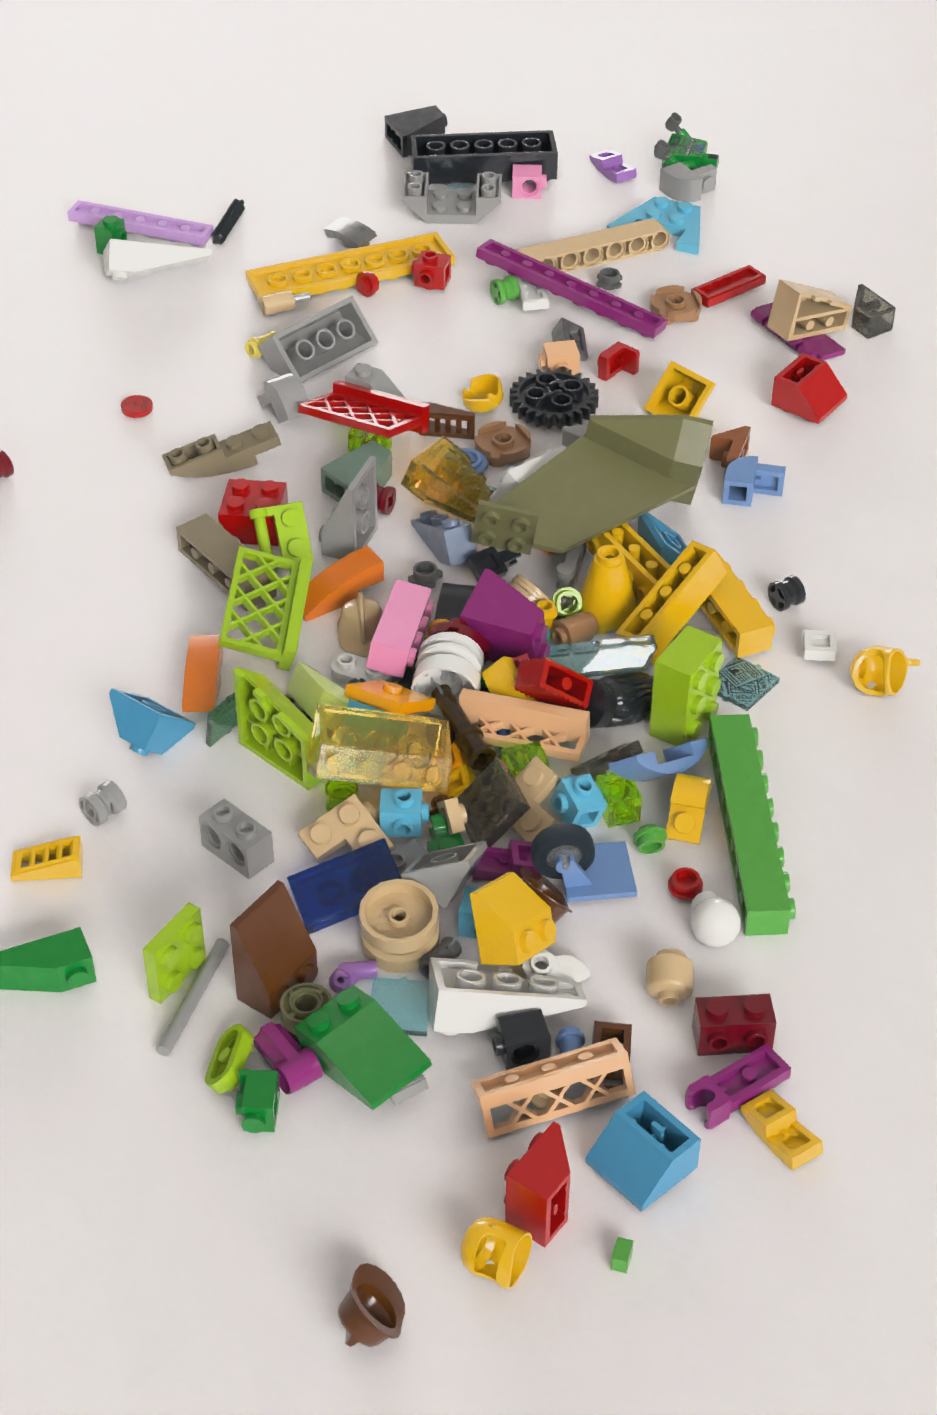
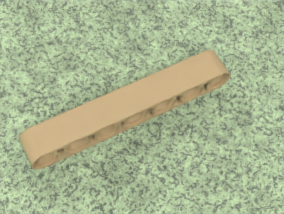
M653 218L515 250L560 271L570 272L662 250L670 243L671 234L658 220Z

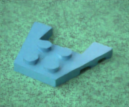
M654 196L609 223L607 228L654 218L671 235L680 237L677 241V251L698 255L701 206L692 205L690 202L669 200L667 197Z

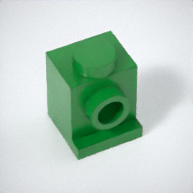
M106 215L94 226L98 254L103 255V251L110 239L127 240L124 219L118 218L115 215Z
M239 1069L240 1091H237L235 1111L236 1115H242V1128L250 1133L275 1132L280 1099L278 1071Z

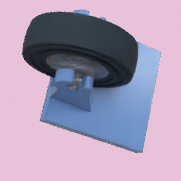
M572 823L549 826L540 831L533 839L531 857L536 870L548 878L562 879L567 903L637 897V888L625 841L594 844L590 833L585 828Z

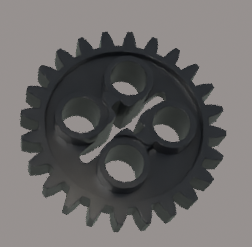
M549 367L546 369V372L536 369V374L526 372V378L519 376L518 382L512 383L509 406L512 407V413H518V419L526 418V424L534 421L536 422V427L546 424L547 429H550L552 425H556L558 429H561L562 425L572 426L573 422L581 425L582 419L589 420L590 414H596L599 390L595 389V383H590L589 377L582 378V373L572 375L571 369L565 373L562 372L561 368H558L556 372H552Z

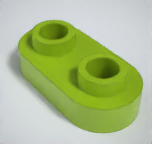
M242 1024L231 1026L221 1035L205 1075V1083L218 1094L231 1092L239 1086V1069H244L247 1058L252 1052L254 1036Z

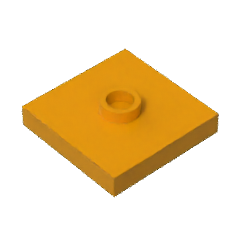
M384 680L346 684L344 693L347 698L397 716L434 710L436 698Z

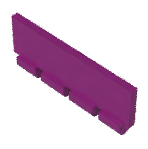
M773 303L758 306L750 313L754 320L765 326L775 336L781 338L783 342L800 355L805 353L820 360H826L843 355L846 352L845 348L826 334L787 342L767 327Z

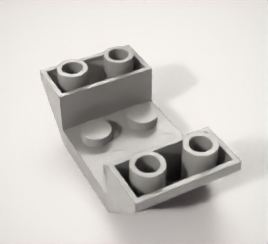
M419 170L404 172L402 202L426 223L477 224L501 203L502 174L494 172L477 173L476 191H471L470 189L446 190L444 188L429 190V172Z

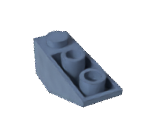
M436 510L422 512L419 514L420 518L411 520V525L440 563L454 566L466 562L469 555L476 553L475 543L471 542V523L461 521L458 517H449L448 514L437 513Z

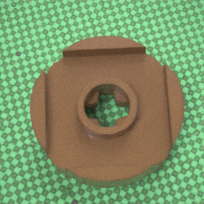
M663 286L656 290L654 296L651 294L649 308L652 313L668 319L667 325H671L673 322H696L699 319L702 308V297L693 289L692 294L684 291V286Z
M506 421L491 422L483 425L478 430V435H475V450L484 454L489 461V465L492 467H503L505 463H513L530 457L531 434L520 424L515 423L514 428L506 426Z

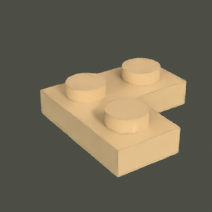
M535 756L490 806L526 841L532 842L540 831L549 826L559 824L540 804L558 785L561 778L541 759Z
M355 794L297 832L299 838L318 863L346 844H348L363 865L394 850L392 842Z

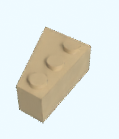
M779 279L767 327L787 342L844 330L848 323L852 305L832 291Z

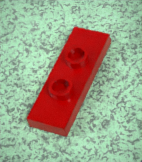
M747 265L692 289L701 295L702 305L709 308L765 284L766 275L751 265Z

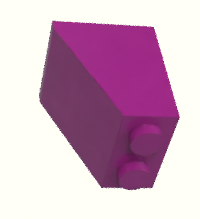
M485 568L461 612L460 618L465 620L469 627L476 630L491 643L487 660L496 662L503 656L514 658L526 653L529 659L549 658L551 646L547 643L548 625H545L544 611L492 570Z

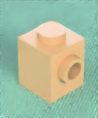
M575 340L543 343L542 354H538L539 369L546 372V369L549 367L552 372H556L558 368H561L564 373L569 369L572 370V375L579 373L580 353Z

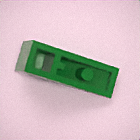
M81 927L0 951L1 990L64 992L96 982L93 958Z

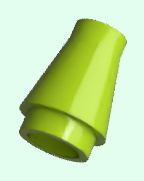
M561 588L555 591L552 596V601L558 608V615L565 618L575 614L582 608L581 594L574 588ZM564 595L567 596V601L561 604L560 599Z

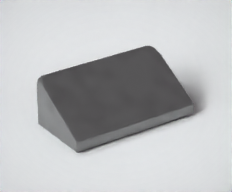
M561 317L551 332L552 341L575 340L580 353V361H586L588 359L584 328Z

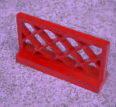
M341 380L333 382V392L298 404V413L387 438L408 430L423 434L428 432L430 404Z

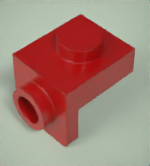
M617 341L599 354L597 359V378L608 381L621 370L635 375L639 372V350Z

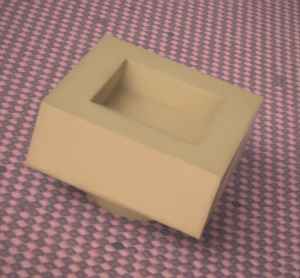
M455 797L437 802L439 813H443L446 819L449 835L466 831L464 824L467 823V813L462 803L459 804L458 798Z

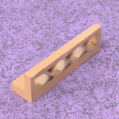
M463 688L459 695L460 706L471 723L480 724V728L484 733L483 739L487 745L580 762L590 737L589 711ZM506 729L511 730L513 733L502 736L497 735L495 732ZM538 735L543 736L544 740L533 742L527 738ZM565 741L577 743L575 749L561 747L559 744Z
M616 1037L470 1081L473 1095L481 1109L488 1138L636 1094L628 1052ZM621 1069L623 1085L610 1089L600 1085L607 1073ZM582 1082L588 1086L580 1098L571 1100L564 1096L571 1084ZM544 1093L551 1097L544 1109L534 1111L527 1107L534 1095ZM505 1104L514 1108L508 1120L493 1124L491 1108Z

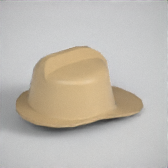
M358 592L357 598L347 601L343 605L337 625L341 648L346 653L366 658L369 655L371 641L383 612L377 601L364 598L362 592Z

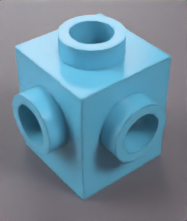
M590 773L564 777L558 783L550 799L553 810L559 815L563 823H572L583 828L597 826L608 806L603 798L601 789L595 784Z
M381 788L379 821L380 828L387 837H422V824L429 823V803H423L422 789Z

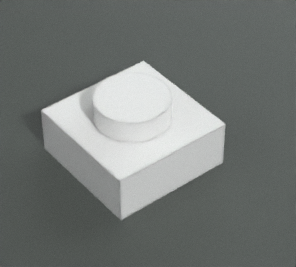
M804 629V659L836 661V631Z

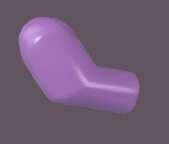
M376 960L341 963L329 978L331 990L339 994L352 984L355 985L359 979L377 978Z

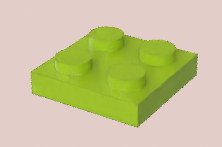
M189 902L142 949L149 998L160 1004L171 993H175L185 978L193 970L198 969L206 958L201 909Z

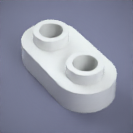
M342 653L331 661V676L336 682L346 685L354 678L358 679V683H360V678H363L366 682L384 680L391 683V676H386L381 672L366 668L367 658L351 653Z

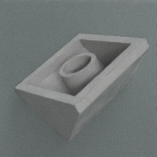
M486 841L422 853L401 874L402 879L413 880L426 886L435 895L437 903L447 908L466 885L488 847Z

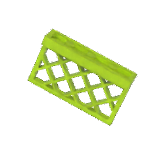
M239 546L218 646L278 661V669L290 671L297 653L313 558L301 555L298 562ZM243 558L255 561L260 567L250 571L242 562ZM276 567L290 570V574L280 579L272 569ZM265 573L272 583L262 586L255 577ZM246 580L255 589L247 594L238 586V584ZM278 588L285 598L275 602L268 592ZM261 596L268 606L258 610L250 600ZM243 604L250 614L240 618L233 608ZM274 612L281 622L271 626L263 616ZM256 619L263 630L253 634L246 623ZM238 627L246 638L238 640L227 637L228 631ZM269 635L276 644V649L263 646L259 639Z

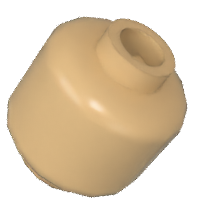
M669 948L658 951L647 962L645 985L647 993L652 998L657 999L660 1005L668 1007L677 1006L680 1004V1001L688 999L694 990L693 961L683 951Z

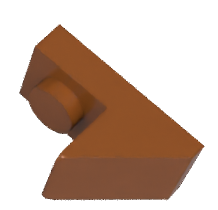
M742 426L711 437L709 458L721 461V467L725 468V474L728 465L732 461L746 457L749 450L750 426Z

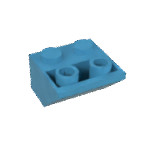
M643 1091L615 1112L587 1154L585 1162L642 1212L698 1167L701 1138Z

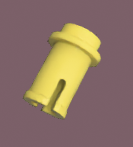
M270 331L258 338L251 337L245 344L246 353L252 358H260L262 353L258 346L276 333Z

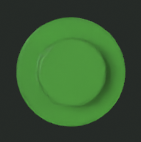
M646 824L633 834V843L638 847L639 852L643 854L657 853L666 846L667 832L656 824Z

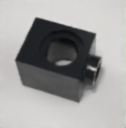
M541 1009L497 1017V1033L491 1035L492 1046L495 1056H502L506 1070L550 1057L551 1035Z

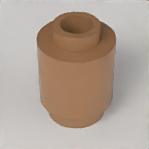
M580 611L555 621L552 625V641L562 650H570L591 641L598 633V622L590 612L584 613Z

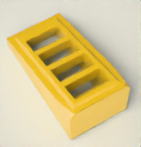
M81 836L66 837L13 851L11 881L81 878L84 854ZM29 861L28 866L22 867V862Z

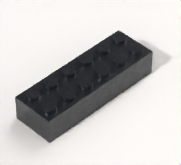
M553 130L410 135L412 171L429 172V185L441 183L445 185H453L455 183L477 184V173L484 172L502 174V182L512 181L513 164L542 165V174H547L546 181L557 179L558 151Z

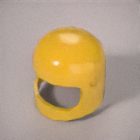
M494 1217L479 1218L470 1225L461 1243L462 1263L470 1273L488 1278L496 1282L498 1286L510 1290L526 1267L532 1248V1235L530 1232ZM490 1259L495 1264H486V1262Z

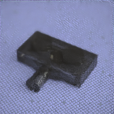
M639 740L623 743L571 768L570 771L575 776L590 773L594 782L608 776L606 770L610 769L609 763L643 753Z

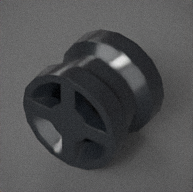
M795 575L785 577L783 582H772L768 586L769 600L773 607L780 612L789 609L791 604L795 606L802 604L806 599L804 585Z

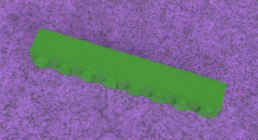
M749 714L710 715L707 740L745 936L788 934L790 919H795L794 898H788L790 878L789 873L782 870V867H784V850L782 846H777L779 840L778 822H772L774 814L773 799L766 795L768 793L767 773H762L761 771L763 770V752L756 748L758 747L757 727H752Z

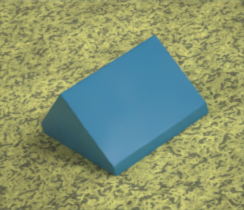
M648 512L639 516L637 533L667 563L672 565L687 547L680 534Z

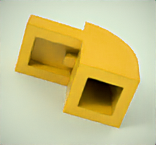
M677 773L670 800L671 806L666 829L668 840L700 845L705 814L707 815L712 778Z

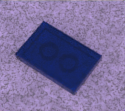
M385 838L288 876L287 879L308 934H312L359 915L361 900L368 890L381 882L402 879L388 844Z

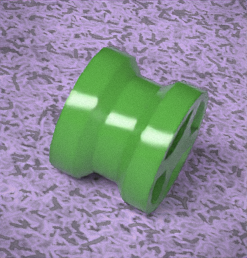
M513 275L505 276L503 280L493 279L490 281V294L496 305L504 304L506 300L516 301L519 299V285Z

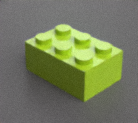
M687 625L656 659L649 735L674 746L690 742L692 739L696 740L703 726L709 721L710 715L717 714L719 704L716 703V698L721 687L719 670L724 661V654L721 653L723 639Z

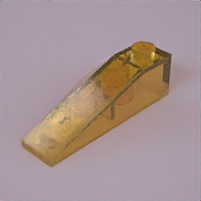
M445 436L411 460L401 482V485L423 502L472 523L475 522L479 499L491 502L490 496L493 493L485 484L487 479L483 473H477L470 465L472 460L467 453Z

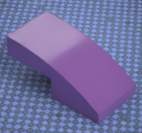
M605 150L589 155L590 161L596 169L615 183L637 177L636 168L624 164L621 153Z

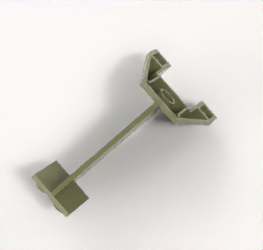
M590 415L587 431L583 436L496 502L479 499L471 542L530 555L531 548L563 554L669 501L691 505L703 469L713 421L688 415Z

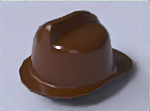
M526 866L520 868L523 881L551 907L554 923L566 912H573L569 909L563 894L548 879Z
M365 1263L357 1267L352 1278L350 1290L338 1307V1317L346 1329L345 1344L351 1347L359 1342L365 1346L373 1347L388 1338L396 1339L401 1334L405 1315V1303L402 1293L392 1278L376 1265Z

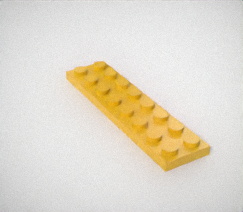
M434 232L246 270L245 273L246 280L258 300L262 296L289 290L292 291L293 295L309 292L310 295H321L328 291L345 290L356 286L357 275L363 271L373 272L377 276L378 281L393 280L400 276L410 275L412 262L418 258L421 251L432 250L440 254L451 255V266L455 265V256L439 234Z

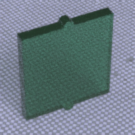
M235 692L228 695L223 702L208 713L206 744L209 747L226 734H229L238 725Z

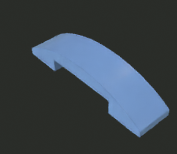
M704 738L663 750L665 763L658 764L655 752L652 751L609 763L608 765L610 771L624 779L636 782L652 781L686 771L694 766L705 753L708 747V740Z

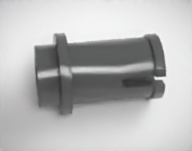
M444 937L431 953L422 956L419 970L426 979L429 980L430 957L455 959L462 953L461 945L457 940L448 949L447 946L453 941V938Z

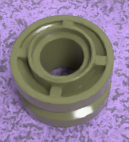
M300 983L290 987L283 993L280 999L281 1024L295 1041L299 1042L294 1026L332 1000L329 991L316 983Z

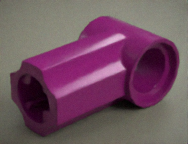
M271 1021L260 1028V1031L253 1040L254 1047L272 1067V1070L278 1071L279 1087L286 1095L289 1096L323 1077V1070L315 1053L308 1047L302 1049L281 1023L274 1024Z

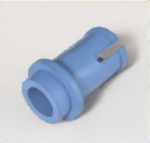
M567 1026L559 1030L555 1043L560 1049V1054L582 1048L585 1044V1036L580 1032L579 1028Z

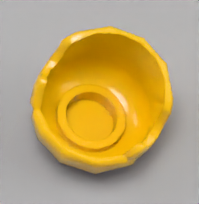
M483 374L472 378L469 390L467 391L463 388L462 392L464 406L468 410L479 414L495 410L501 404L504 397L501 379L495 374Z

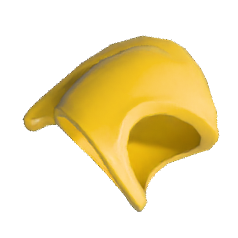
M870 646L855 654L849 667L850 677L854 685L865 694L894 696L904 684L908 666H919L920 660L906 658L904 652L896 647ZM869 681L877 684L871 689L866 687Z

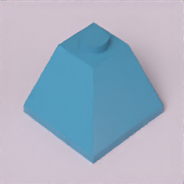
M114 688L110 690L109 696L119 737L131 743L129 749L138 754L148 756L149 752L163 755L190 733L196 725L195 722L148 697Z

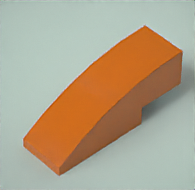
M365 546L323 570L309 582L303 620L307 622L339 609L347 601L357 598L359 590L384 581L383 560L370 547Z
M190 635L184 674L182 712H215L221 686L220 672L223 662V647L218 646L220 635Z

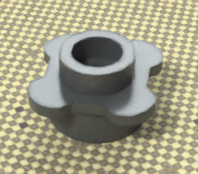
M603 268L597 274L599 279L596 282L597 287L605 290L621 288L622 283L620 281L622 280V275L619 270Z
M421 561L414 565L413 575L408 576V582L433 589L436 587V581L443 577V572L437 569L436 564L433 562Z

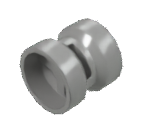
M111 780L100 784L96 792H88L80 797L78 801L83 815L94 826H99L106 822L111 813L118 814L127 807V801L122 790Z

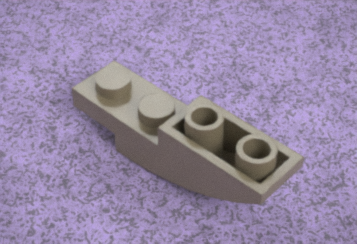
M268 421L239 434L231 435L219 442L215 434L202 437L193 443L175 448L163 454L162 458L171 476L210 477L255 466L258 464L256 455L280 446L281 442L271 421Z

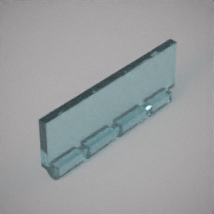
M651 634L633 636L629 640L627 637L602 640L601 643L596 640L574 643L573 646L571 644L551 645L549 659L586 677L647 671L657 649L654 635Z

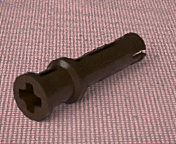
M440 685L444 696L436 687L432 691L431 697L436 698L437 706L456 734L455 744L459 750L464 751L467 755L469 767L473 770H481L491 765L495 760L496 752L492 746L487 745L484 741V733L481 728L472 725L449 685Z

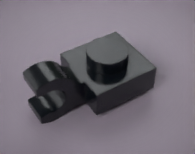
M490 546L469 555L466 563L478 582L485 568L492 570L500 577L505 576L508 572L507 567L518 562L516 558L521 557L522 554L509 550L497 552L495 547Z

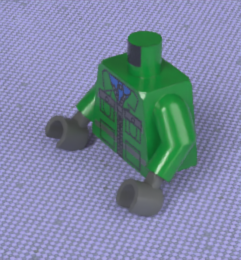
M673 112L665 122V128L671 132L675 131L676 134H671L668 143L660 139L654 146V156L662 159V168L679 162L691 170L710 164L718 168L719 154L707 153L708 142L692 138L684 128L681 129L679 125L682 122V118L678 113Z

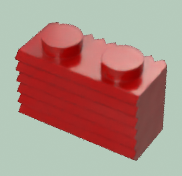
M540 657L539 659H523L520 662L514 688L516 691H520V693H525V696L529 695L530 698L539 700V702L581 710L588 707L593 681L549 658Z

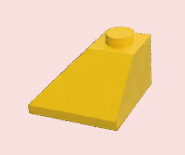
M671 361L643 409L653 415H688L697 417L716 384Z

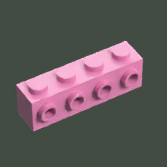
M396 579L371 641L366 664L367 669L381 672L386 676L403 678L407 666L413 668L417 651H419L423 635L426 633L428 621L431 619L435 604L434 601H430L431 588Z

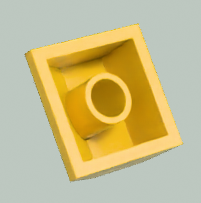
M508 872L470 893L481 964L520 965L556 942V926L552 920L551 907L516 873Z

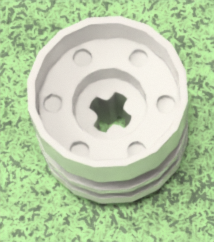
M440 632L429 636L422 642L419 648L411 690L431 697L432 691L437 687L442 696H444L440 685L447 684L450 686L458 702L463 688L480 691L481 673L484 669L483 651L474 640L456 632ZM436 702L434 710L426 711L429 715L446 719Z

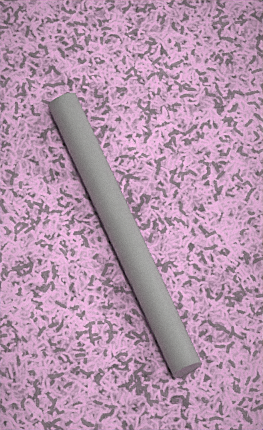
M218 938L156 1047V1051L160 1055L169 1056L230 946L227 940Z

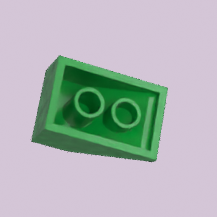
M353 984L294 1026L301 1048L308 1047L315 1053L323 1073L371 1110L376 1109L432 1066L431 1060L378 1002Z

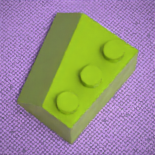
M238 666L233 669L239 744L307 790L337 770L336 765L328 763L334 744L279 689L262 674Z

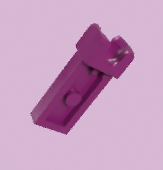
M764 1044L710 1077L705 1075L691 1083L685 1092V1106L688 1110L705 1106L707 1119L704 1122V1127L706 1129H713L728 1120L730 1113L741 1108L742 1105L789 1079L791 1067L768 1044Z

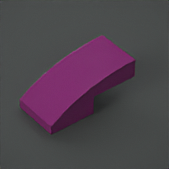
M510 839L507 849L487 847L472 873L473 880L493 881L508 872H514L523 879L520 868L523 866L538 872L532 862V842Z

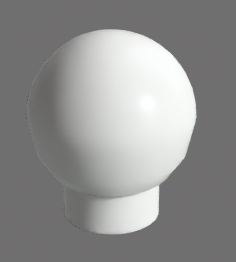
M704 891L695 896L692 901L693 913L691 915V926L695 937L701 943L710 947H722L731 943L738 935L741 926L738 910L728 900L719 898L713 891Z

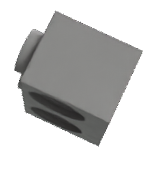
M225 798L199 816L202 846L247 879H251L274 862L272 832Z

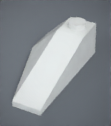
M110 239L103 251L105 275L112 276L114 280L125 281L128 278L205 262L212 255V249Z
M430 957L429 1017L433 1031L444 1035L454 1036L459 1033H475L496 1028L497 1017L537 1009L542 1010L543 1016L586 1007L587 998L581 983L539 974L532 975L530 979H525L512 973L510 968L500 967L499 972L496 973L478 969L479 962Z

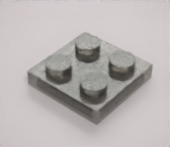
M496 758L458 797L459 804L462 803L467 813V823L464 826L471 843L486 841L488 847H492L531 808L507 763L499 758Z

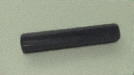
M233 199L211 234V241L214 244L219 243L221 245L226 240L245 209L243 199Z

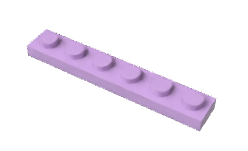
M78 200L67 211L68 221L79 222L82 225H96L106 215H115L118 218L124 219L127 233L142 234L151 238L158 237L172 242L190 243L193 246H204L212 237L211 234L214 230L213 225L81 200Z

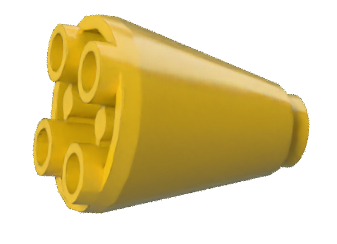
M604 545L597 550L580 591L583 601L580 611L584 613L590 612L594 615L599 627L597 634H606L609 630L619 629L637 607L625 557L622 554V550L615 545Z

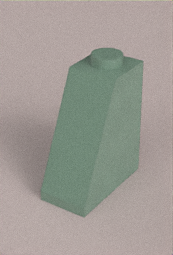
M371 440L321 467L322 492L339 502L370 456L376 457L377 483L384 488L392 476V452Z

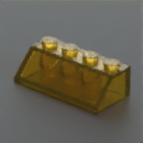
M317 704L307 771L315 778L447 793L452 766L448 720Z

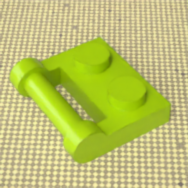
M302 501L249 510L250 520H254L259 551L272 554L265 518L273 516L280 556L298 562L301 555L313 558Z

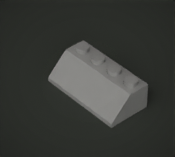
M350 296L272 335L260 344L258 348L273 372L278 375L292 373L302 383L377 344L378 340L354 297Z

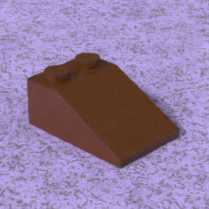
M279 880L229 925L237 999L270 1019L280 1011V999L287 989L300 983H313L318 974L316 948L285 884Z

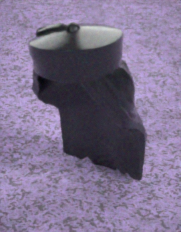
M623 670L614 675L592 679L593 687L588 707L581 709L590 712V729L626 726L639 722L651 711L654 676L642 671Z

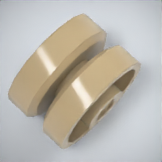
M393 879L374 886L368 890L361 900L359 925L361 928V946L365 957L368 960H376L377 967L387 972L406 973L418 970L422 956L431 953L439 945V906L435 895L426 886L413 880Z

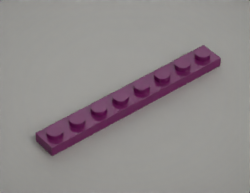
M489 239L477 248L476 257L484 260L488 265L497 266L507 271L510 275L523 278L532 285L549 290L553 295L562 296L572 301L575 305L583 306L594 311L599 316H605L614 320L621 326L629 327L639 332L642 336L654 339L666 329L668 319L495 240Z

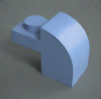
M746 456L732 461L726 469L722 504L751 507L753 493L782 497L786 466L757 463L758 456Z

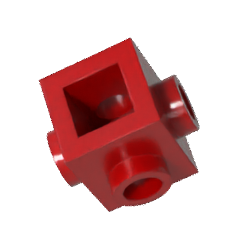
M432 250L421 251L418 258L413 260L411 265V275H414V286L423 287L427 290L437 289L444 291L451 279V255L440 254Z

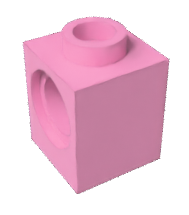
M513 164L512 198L541 199V189H546L547 174H542V165ZM526 180H532V181H534V182H533V183H526L525 181H526Z

